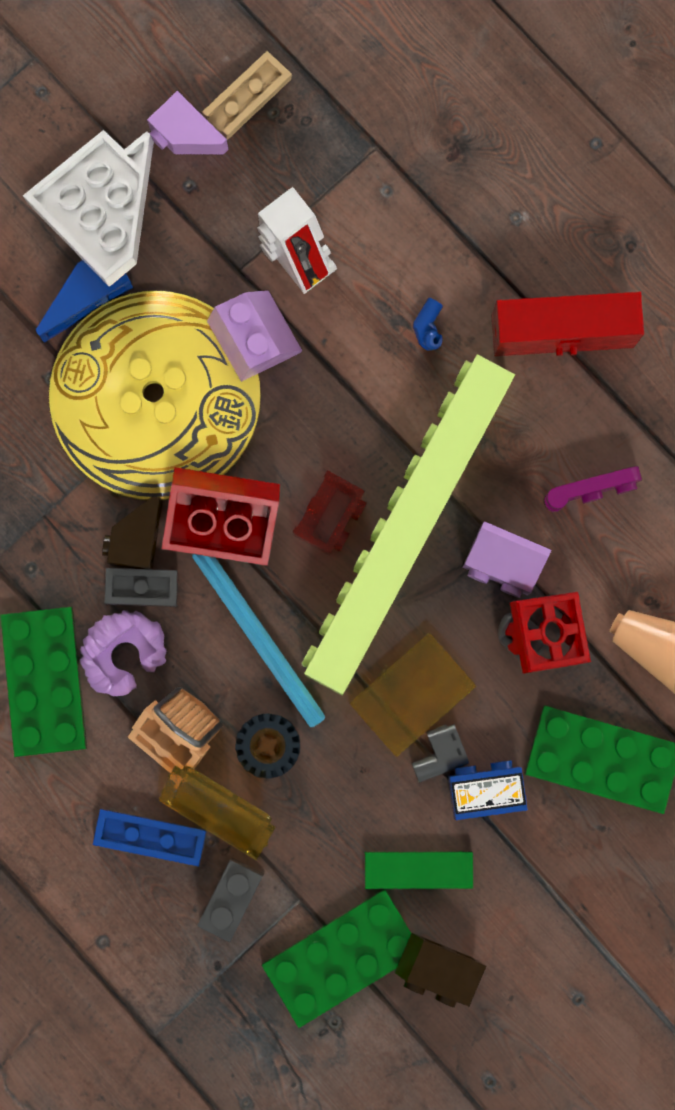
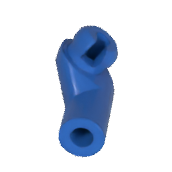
M432 298L426 300L413 323L418 343L427 351L438 349L443 342L442 335L438 333L434 323L443 305Z

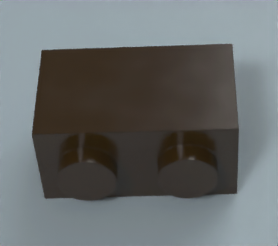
M411 933L395 974L405 980L403 985L405 988L415 993L424 995L425 990L436 993L434 999L445 1005L455 1007L458 1002L470 1007L486 965L471 956Z

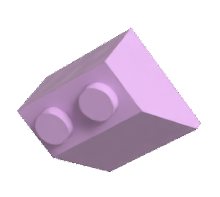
M268 290L245 292L215 306L207 320L241 382L302 352L301 347Z
M484 521L476 534L462 568L469 570L467 576L485 584L488 583L489 579L502 584L501 591L520 598L522 593L529 595L532 592L551 550Z

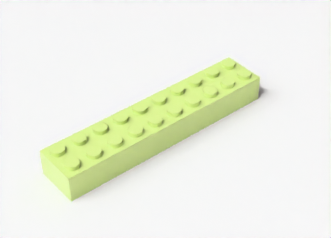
M478 354L473 363L465 361L454 386L458 387L456 394L448 392L439 409L437 416L442 419L438 426L433 423L430 425L422 440L421 448L425 449L422 457L415 454L405 472L404 478L408 480V483L404 489L397 486L388 503L387 509L391 511L387 520L380 518L371 534L370 540L374 542L371 551L368 552L363 549L353 570V572L358 574L353 584L346 581L336 599V603L341 605L337 614L334 616L329 613L321 626L319 634L324 636L318 648L311 645L302 662V666L307 668L304 673L305 676L343 696L515 377L514 373Z

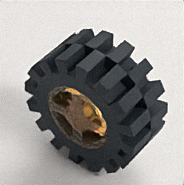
M268 713L252 717L243 724L236 737L235 750L237 758L243 768L256 777L269 779L285 774L295 765L300 754V738L295 727L287 719L276 714Z

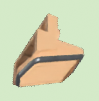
M178 687L159 703L155 700L144 709L133 725V730L128 738L183 783L211 746L208 743L220 731L222 722L202 701L183 688Z

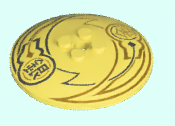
M137 292L115 298L101 305L81 320L64 341L53 366L49 388L50 412L56 435L63 449L74 464L91 480L125 497L148 500L154 496L160 497L161 500H169L174 467L225 475L240 459L254 434L258 421L261 401L259 375L256 374L242 382L240 381L207 322L214 309L213 307L198 299L174 292ZM153 383L161 385L164 389L162 398L156 402H150L144 398L145 388Z

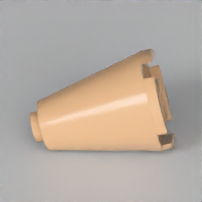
M628 610L625 616L619 613L610 628V632L614 634L613 642L675 694V622Z

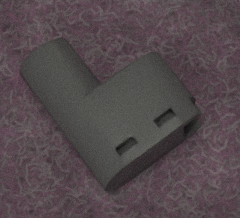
M445 724L427 731L426 734L434 754L411 763L419 783L469 764L455 725L447 726Z

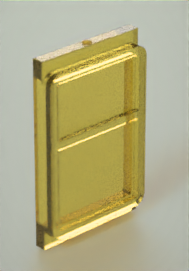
M175 766L168 775V781L161 791L162 794L159 798L161 803L255 860L258 859L264 847L268 845V840L276 828L270 824L272 818L267 813L189 766H184L183 769Z

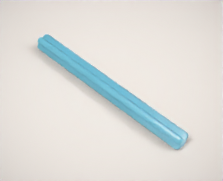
M192 554L196 564L310 727H315L325 719L324 713L216 557Z

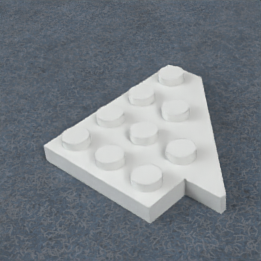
M104 130L101 131L23 195L32 209L109 287L137 264L154 144L151 135L147 131L125 149Z

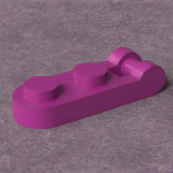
M639 466L555 487L545 496L544 506L551 512H558L572 500L581 498L582 503L585 504L603 499L602 492L616 489V493L619 495L637 490L636 483L642 481Z

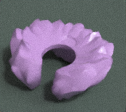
M123 610L122 613L104 615L102 620L95 622L94 626L88 629V636L83 639L84 646L80 648V652L83 655L80 663L85 670V676L88 677L87 681L90 686L98 693L111 696H124L133 689H136L137 685L134 676L127 671L118 669L112 662V652L120 643L128 642L137 647L142 668L146 672H155L156 667L165 664L167 649L164 647V633L160 623L157 621L151 622L138 611L130 613L127 610Z

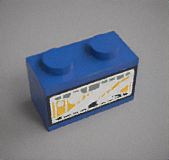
M512 760L490 763L491 770L477 772L476 765L455 768L456 775L448 776L453 818L455 820L528 810L522 768L519 766L512 767Z

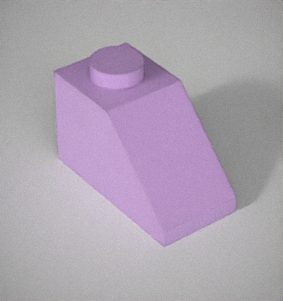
M178 91L147 119L151 130L149 134L154 143L162 150L167 146L174 154H225L228 151L227 139Z

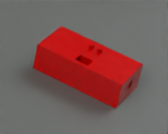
M641 292L497 300L491 314L494 356L556 353V356H563V352L577 355V351L634 348L644 335Z

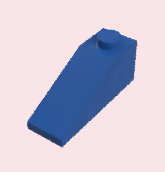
M83 260L80 261L36 328L37 334L44 343L84 319L101 305L133 289L130 279L125 273L109 287Z

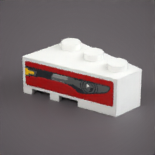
M293 187L258 213L260 226L257 229L261 234L258 236L262 242L260 244L261 249L271 262L276 259L279 261L304 294L337 270L336 264L328 256L331 254L326 244L323 247L319 244L324 235L315 214Z

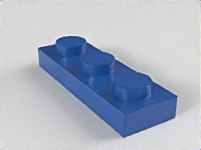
M100 809L93 845L199 867L207 830Z

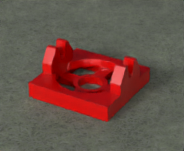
M578 592L510 602L513 622L508 624L505 635L512 636L513 642L508 645V650L514 655L520 656L523 674L591 662ZM542 607L544 620L538 629L528 630L530 616L538 608ZM554 607L564 613L561 619L556 618ZM549 622H554L559 626L560 637L557 642H552L546 637L545 628ZM541 640L545 645L549 646L551 659L538 655L531 647V641ZM563 642L570 646L569 651L564 656L561 648Z

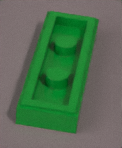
M365 852V889H473V852Z

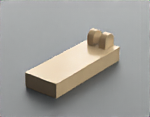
M266 51L202 111V116L228 140L291 80L292 73Z

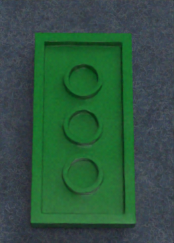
M73 607L1 614L14 757L87 749Z
M543 706L524 775L664 814L675 776V743Z
M383 889L264 962L261 966L298 1028H301L395 970L410 938L411 931L387 891Z

